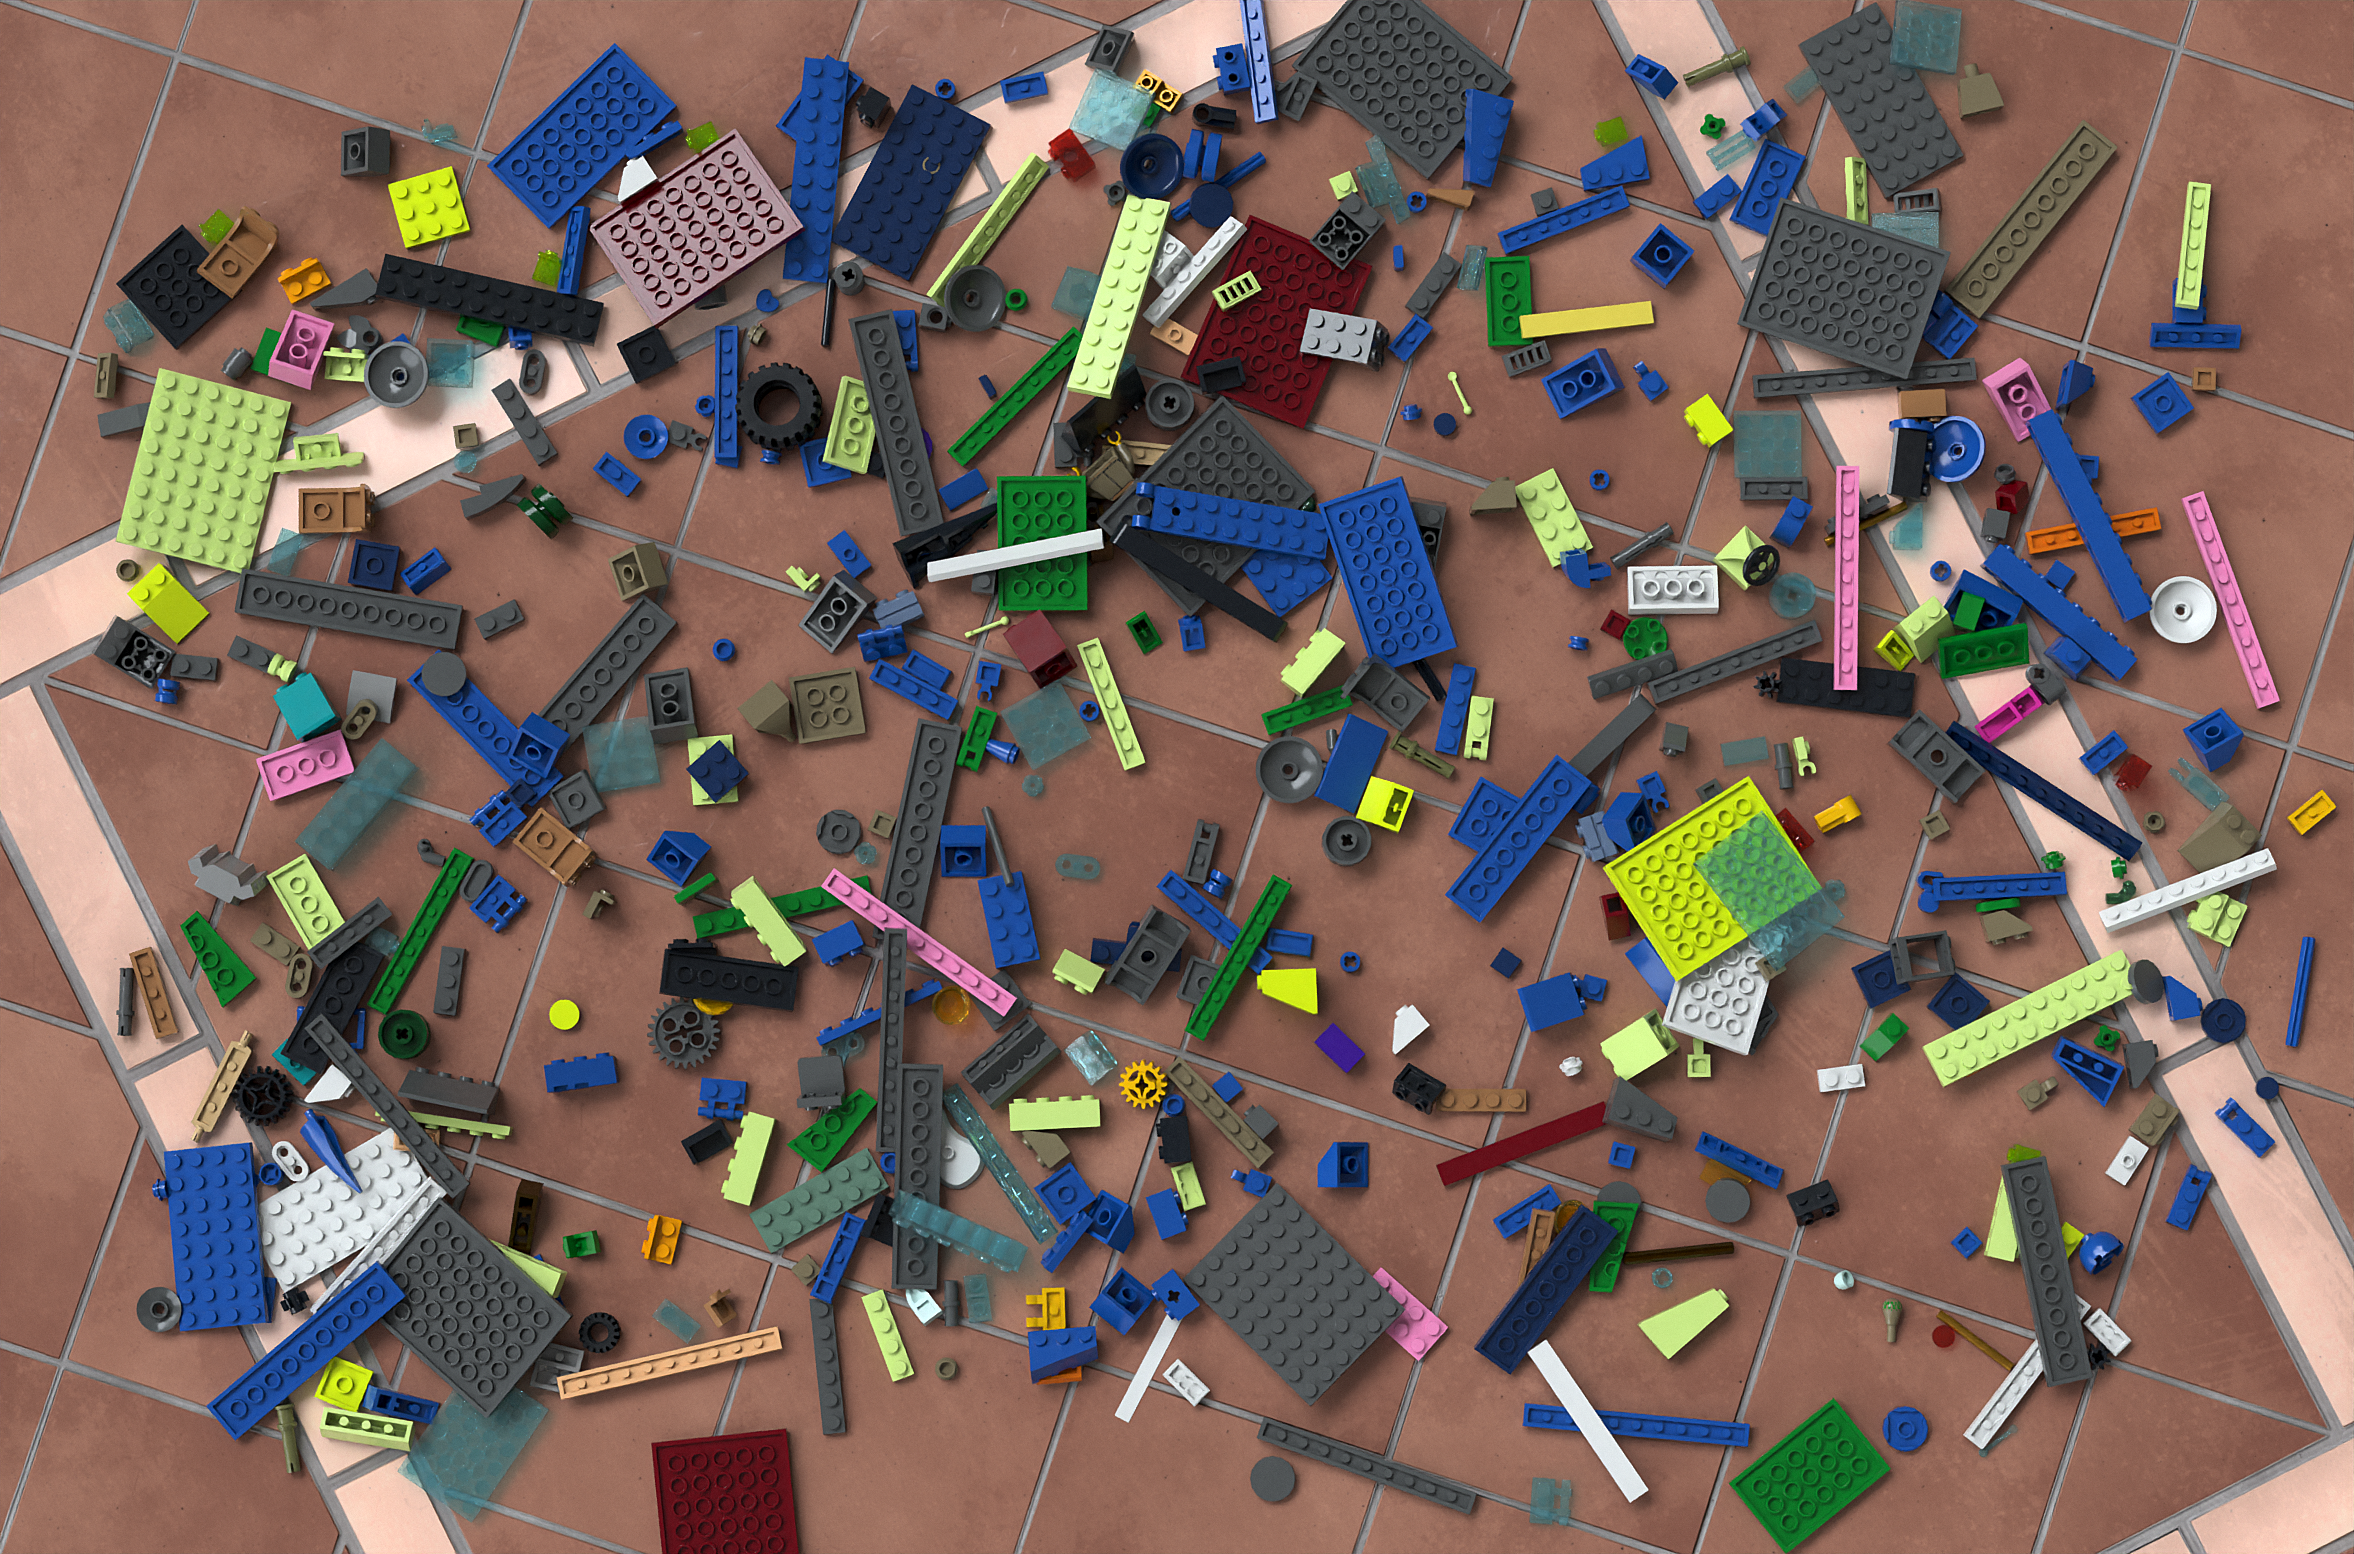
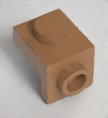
M719 1289L709 1296L711 1301L703 1305L717 1328L737 1316L725 1296L731 1293L730 1289L723 1293Z

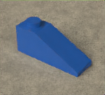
M368 1384L362 1406L371 1411L433 1425L439 1403Z

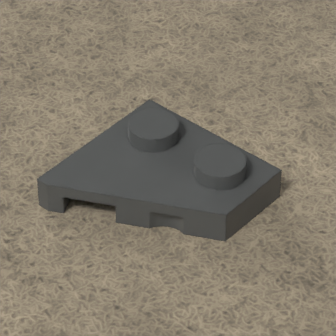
M1300 71L1296 72L1285 83L1276 88L1277 110L1297 121H1301L1319 80Z

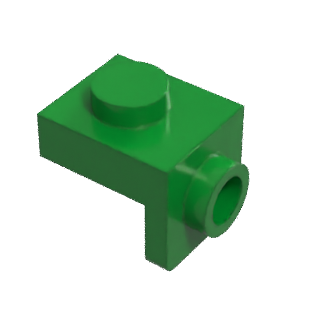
M597 1230L564 1236L563 1250L566 1258H575L601 1252Z

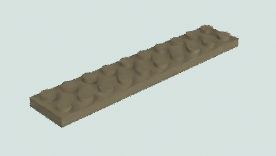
M2082 120L1944 292L1979 319L2117 149V146L2085 120Z

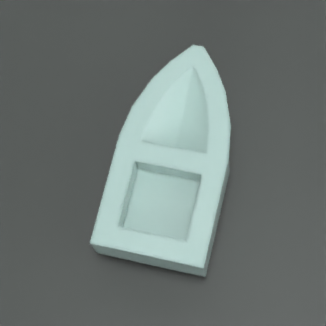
M906 1289L907 1301L924 1326L943 1314L927 1291L924 1289Z

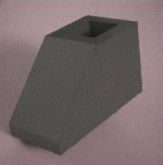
M1669 722L1665 723L1659 750L1664 751L1663 755L1676 757L1678 754L1681 755L1685 752L1689 727Z

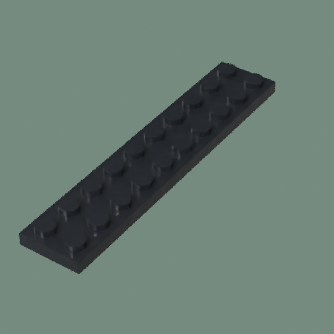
M385 254L375 292V298L593 347L604 303L390 254Z

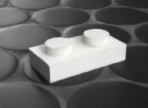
M1862 1064L1817 1070L1820 1092L1865 1086Z

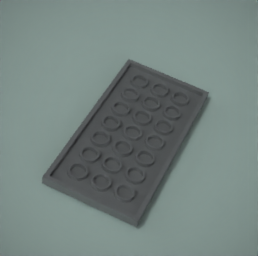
M1877 2L1798 45L1860 156L1864 158L1868 170L1885 199L1963 157L1961 149Z

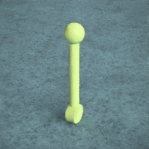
M1450 372L1448 379L1453 382L1464 406V413L1470 415L1472 408L1468 406L1457 383V375L1455 372Z
M1004 616L997 622L965 633V636L968 638L1001 624L1007 625L1009 618Z

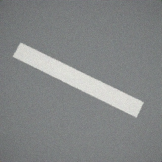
M1168 1314L1166 1315L1115 1413V1416L1129 1423L1181 1320L1178 1321L1176 1318L1171 1320Z

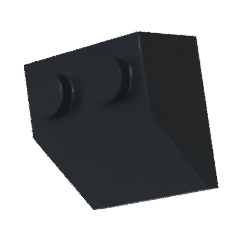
M1187 1116L1161 1118L1160 1123L1156 1124L1157 1137H1162L1163 1146H1158L1159 1158L1164 1159L1165 1163L1192 1161Z

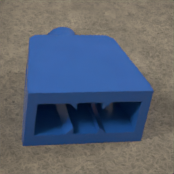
M2059 636L2044 652L2049 659L2074 681L2091 665V657L2068 637Z

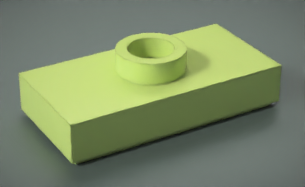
M1193 1162L1171 1168L1184 1211L1205 1205L1206 1203Z

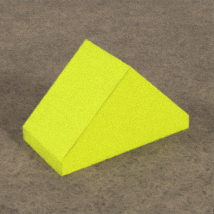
M1890 630L1873 649L1898 671H1901L1914 656L1912 651L1893 630Z

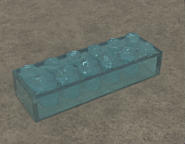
M381 738L298 836L295 842L328 870L333 871L419 770V767L388 741Z
M900 1189L888 1213L893 1217L892 1221L895 1224L906 1229L910 1225L913 1227L912 1230L927 1238L931 1234L936 1242L949 1247L950 1243L954 1244L953 1248L957 1249V1251L968 1256L972 1252L974 1253L973 1257L986 1264H990L993 1261L995 1262L994 1266L1007 1273H1010L1011 1270L1018 1272L1028 1249L1026 1245L1013 1238Z

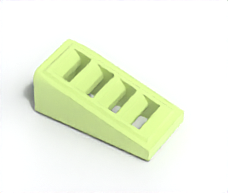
M1248 271L1213 290L1212 295L1221 310L1225 312L1262 289L1252 272ZM1248 278L1253 287L1252 290L1248 289L1244 282L1245 279ZM1240 283L1246 293L1241 294L1236 284ZM1231 287L1234 289L1235 293L1238 296L1235 299L1229 291V288ZM1224 291L1230 300L1228 303H1226L1221 294Z

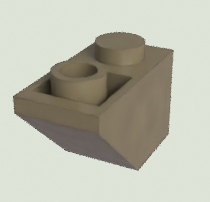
M2005 910L1979 916L1986 942L1992 941L1993 945L2006 942V937L2013 935L2015 940L2027 937V932L2033 931L2031 925Z
M1026 1130L1022 1133L1024 1138L1021 1140L1029 1150L1034 1148L1038 1153L1035 1158L1043 1168L1047 1165L1050 1169L1071 1153L1057 1134Z

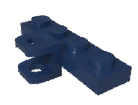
M1132 921L1130 923L1126 942L1093 938L1090 962L1113 964L1123 953L1139 928L1140 922ZM1182 948L1178 950L1166 971H1180ZM1145 951L1141 955L1144 961H1150L1154 957L1152 951Z

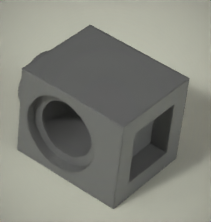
M923 303L919 328L946 333L947 327L951 328L952 320L948 316L945 307ZM939 313L943 316V319L940 323L935 324L930 321L931 316Z
M1987 508L1984 513L1980 537H1985V541L1991 543H1999V540H2004L2010 512Z

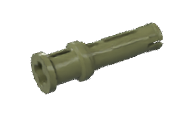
M1742 46L1740 50L1729 55L1723 54L1718 61L1683 74V78L1689 88L1725 71L1731 73L1737 67L1745 64L1748 66L1751 62L1745 47Z
M1400 731L1397 732L1389 746V749H1396L1403 753L1405 758H1413L1445 776L1447 779H1449L1455 766L1419 747L1417 741H1411L1402 736Z
M294 1403L281 1404L274 1407V1410H277L279 1421L277 1429L282 1434L287 1473L301 1471L294 1428H297V1422L294 1421L293 1415Z

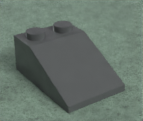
M842 570L831 578L798 626L829 652L834 653L877 600V597L849 573Z
M688 667L644 674L649 726L654 744L697 738V722Z

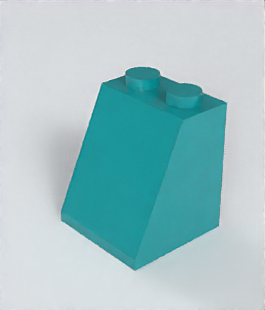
M304 672L295 678V683L290 686L285 684L276 690L277 694L273 696L293 734L300 742L309 741L342 720L313 673L307 674V672Z

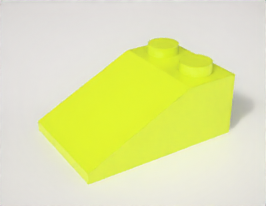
M158 563L127 593L176 644L182 641L210 614L161 563Z

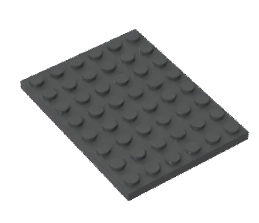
M1347 0L1292 64V68L1297 72L1300 71L1319 80L1316 86L1317 89L1427 180L1464 138V131H1466V89H1476L1499 96L1513 80L1510 74L1420 0Z
M1780 197L1737 325L1907 380L1951 252Z
M1221 395L1096 523L1111 537L1120 521L1131 527L1133 515H1143L1152 518L1154 498L1137 496L1136 487L1138 482L1296 510L1315 490L1235 407ZM1173 508L1172 514L1178 516L1180 514L1179 509ZM1137 530L1222 583L1257 550ZM1127 553L1189 617L1206 602L1203 598Z
M1278 1183L1183 1278L1309 1406H1312L1406 1310Z
M442 1197L436 1199L383 1264V1267L407 1296L378 1319V1321L486 1419L494 1413L573 1317L571 1312Z

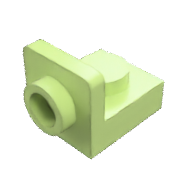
M791 566L786 571L790 578L805 593L808 590L813 592L821 584L819 582L821 576L818 573L807 582L805 579L808 576L800 567L795 569Z

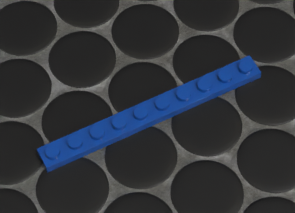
M1524 1403L1522 1426L1581 1431L1563 1406ZM1595 1410L1610 1434L1748 1447L1750 1424Z

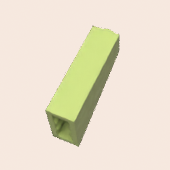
M1712 1288L1642 1320L1637 1325L1666 1359H1669L1729 1307L1726 1302L1729 1298L1721 1289L1716 1291Z

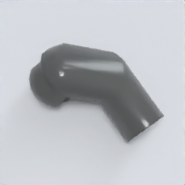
M421 839L417 845L421 859L426 863L443 867L446 856L435 854L428 839Z

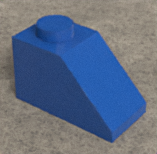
M1640 54L1635 57L1625 70L1629 76L1649 92L1664 100L1678 84V81L1666 67Z
M2172 976L2162 977L2170 1021L2201 1016L2200 1011L2203 1010L2201 999L2197 998V994Z

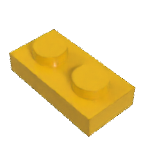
M2320 790L2290 814L2287 820L2300 835H2303L2335 809L2336 805L2323 790Z

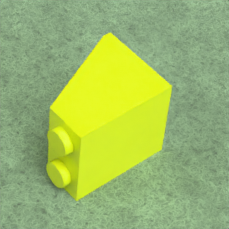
M1316 968L1262 970L1261 975H1257V990L1262 989V995L1311 1015L1318 1014Z

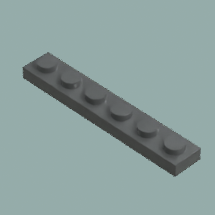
M818 1298L809 1299L823 1435L846 1432L833 1301L829 1304Z

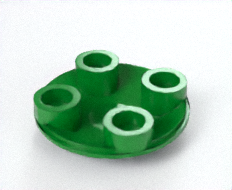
M1642 617L1632 621L1627 626L1623 636V643L1627 653L1632 658L1639 660L1665 651L1668 636L1664 626L1658 620Z

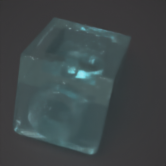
M428 118L424 119L425 126H421L424 138L429 139L431 144L458 138L453 125L440 124L433 130L430 120Z
M377 926L371 930L364 945L390 957L391 953H396L400 945L398 941L399 936Z

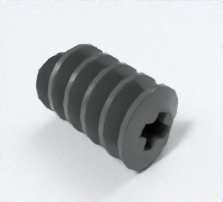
M846 261L837 266L834 276L839 290L849 296L860 293L864 288L865 279L859 265Z

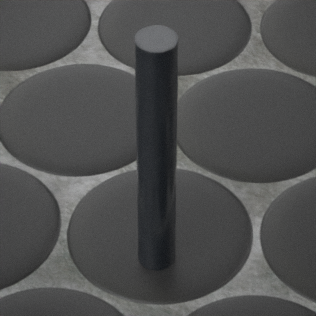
M827 279L821 346H830L836 284L834 279Z

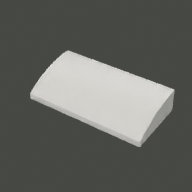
M1717 566L1628 567V615L1717 614L1719 609Z

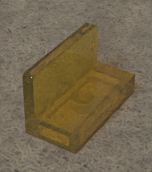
M1712 1158L1708 1159L1699 1176V1179L1710 1185L1721 1178L1737 1179L1745 1187L1751 1181L1748 1177Z

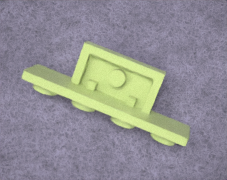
M338 433L294 437L293 443L296 458L277 460L274 463L273 470L281 474H288L293 472V470L300 469L308 472L320 467H324V469H334L339 465L355 467L363 463L364 452L342 454Z

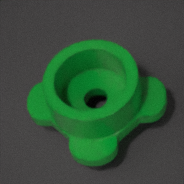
M1707 114L1704 117L1705 123L1701 126L1700 132L1703 135L1713 137V139H1719L1721 137V129L1725 126V120L1723 118L1717 119L1712 114Z
M2051 851L2046 853V856H2043L2041 860L2044 861L2046 868L2054 869L2064 865L2063 860L2066 859V856H2063V853H2059V851Z
M2102 1025L2099 1027L2097 1037L2094 1038V1044L2105 1047L2107 1051H2113L2116 1040L2120 1038V1033L2108 1029L2106 1025Z

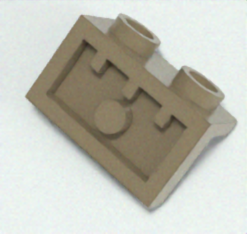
M602 889L600 893L594 891L582 915L592 920L595 916L599 917L604 908V905L601 904L603 900L614 906L617 902L613 900L614 895Z
M2154 1094L2128 1130L2149 1146L2159 1145L2166 1137L2164 1132L2168 1126L2173 1127L2180 1116L2177 1114L2180 1109L2173 1107L2159 1095Z

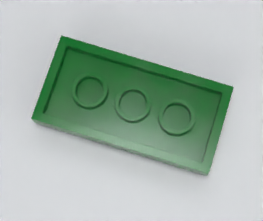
M1529 256L1485 257L1488 347L1532 345L1533 338L1522 339L1519 320L1520 316L1532 315Z
M2026 623L1938 638L1941 679L2029 664L2028 627Z

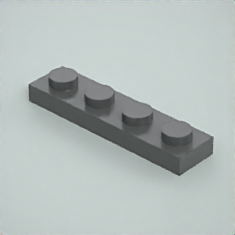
M510 378L491 390L539 466L558 454Z
M1670 649L1588 676L1587 680L1593 699H1597L1678 672L1674 653Z
M378 896L308 950L307 953L317 966L322 969L390 917L392 913Z

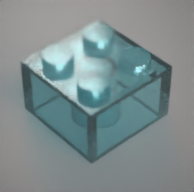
M427 338L428 386L473 388L475 343L472 340Z

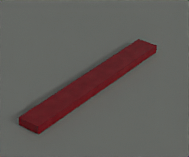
M1604 1101L1437 1164L1436 1167L1444 1186L1606 1125V1123L1602 1122L1606 1105Z

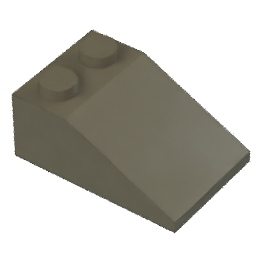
M2222 801L2177 851L2199 873H2203L2237 860L2262 835L2233 805Z

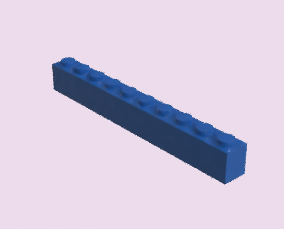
M2053 409L2028 420L2025 425L2123 622L2126 623L2152 610L2150 606L2152 605V600L2148 593L2143 592L2140 586L2142 585V580L2137 572H2133L2130 566L2132 565V560L2127 552H2123L2120 546L2122 545V540L2117 532L2114 533L2110 526L2112 525V520L2107 512L2104 513L2101 507L2102 500L2097 492L2094 493L2091 487L2093 484L2091 477L2087 472L2084 473L2081 467L2083 464L2081 457L2077 452L2074 453L2071 447L2073 442L2070 435L2064 433L2061 427L2063 422L2060 415L2054 413Z

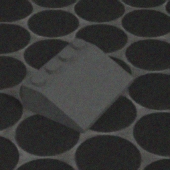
M416 1067L415 1071L409 1070L398 1091V1096L495 1115L500 1088H495V1083L482 1080V1084L473 1083V1078L460 1076V1079L457 1080L452 1079L449 1073L438 1071V1075L429 1074L430 1069Z

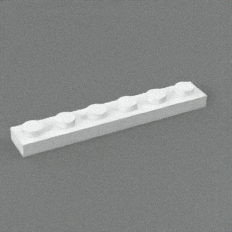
M1230 216L1143 313L1144 318L1160 328L1244 234L1247 228Z

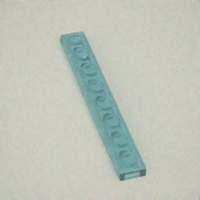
M958 1083L945 1090L942 1095L943 1103L1035 1239L1041 1244L1058 1232Z

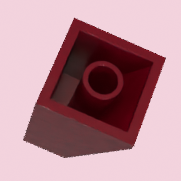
M1040 609L1030 613L1026 619L1017 625L1011 626L1003 634L1040 691L1078 667L1068 648Z

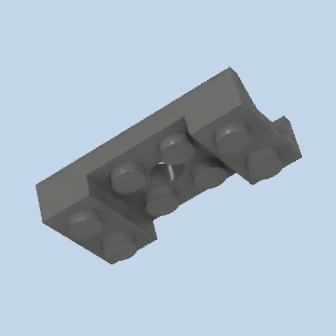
M1920 709L1887 743L1903 759L1908 760L1935 785L1937 790L1952 804H1955L1963 793L1986 771ZM1934 750H1938L1943 754V760L1940 763H1935L1931 759V753Z
M1151 904L1118 960H1115L1104 977L1105 984L1119 988L1131 995L1138 1003L1144 1005L1191 932L1190 927ZM1152 951L1154 957L1150 961H1144L1141 958L1142 953Z

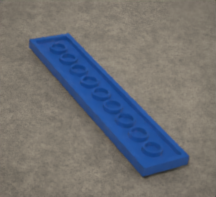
M805 57L790 208L805 228V231L786 243L783 279L827 284L849 62Z
M376 1261L206 1407L232 1438L237 1440L406 1297L407 1294L383 1265Z

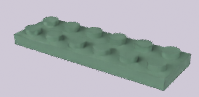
M865 1148L749 1215L772 1254L883 1191L889 1185L868 1148Z

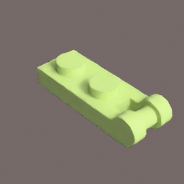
M1471 696L1464 758L1479 757V760L1486 761L1493 698ZM1480 742V749L1472 748V743Z

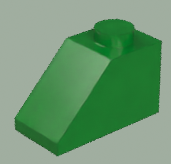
M1890 1013L1859 1046L1874 1061H1877L1910 1028L1894 1013Z

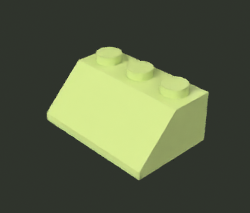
M1325 628L1321 632L1317 630L1309 639L1312 642L1307 649L1302 647L1296 654L1295 658L1298 660L1294 665L1288 664L1281 672L1283 676L1281 682L1300 698L1304 696L1345 647L1346 643Z

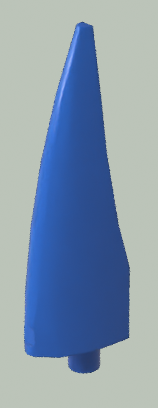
M312 1109L307 1110L304 1114L308 1121L300 1129V1134L318 1157L340 1179L358 1193H362L363 1191L340 1147L337 1135L325 1116H316Z

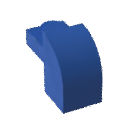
M1771 99L1753 115L1746 118L1740 125L1743 127L1746 136L1757 142L1779 124L1787 114L1774 99Z
M1793 496L1769 538L1789 549L1803 527L1813 506Z
M1581 548L1560 552L1563 573L1579 587L1591 588L1590 579L1592 581L1604 580L1606 576H1611V568L1605 562L1588 564L1587 553Z

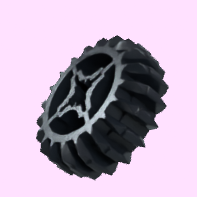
M257 1066V1073L250 1068L248 1070L250 1077L245 1073L241 1075L245 1080L244 1083L236 1081V1084L241 1086L240 1090L233 1089V1093L239 1094V1098L232 1099L233 1102H240V1105L236 1106L235 1110H244L240 1114L241 1118L249 1115L247 1123H252L256 1119V1126H260L262 1120L265 1126H269V1119H271L274 1124H277L278 1119L276 1116L278 1115L281 1119H284L285 1114L282 1110L287 1112L291 1110L290 1107L285 1106L286 1102H294L293 1099H287V1095L294 1094V1091L286 1090L292 1083L290 1081L283 1083L287 1077L285 1074H282L279 1078L277 1077L279 1069H275L271 1074L270 1066H266L264 1073L262 1066ZM258 1078H269L267 1083H264L259 1089L250 1085ZM274 1083L279 1087L280 1101L272 1094ZM266 1090L265 1095L270 1100H263L261 1102V1097L256 1092H264ZM246 1092L254 1097L252 1110L247 1104ZM266 1104L277 1107L269 1114H258L259 1110Z

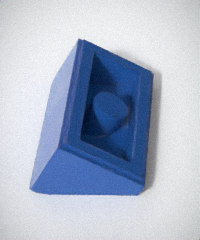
M976 468L939 489V493L951 511L989 488Z
M435 547L402 571L400 575L412 592L418 595L449 572L451 567Z

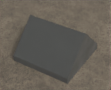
M1103 25L1085 65L1116 79L1135 40L1134 33Z

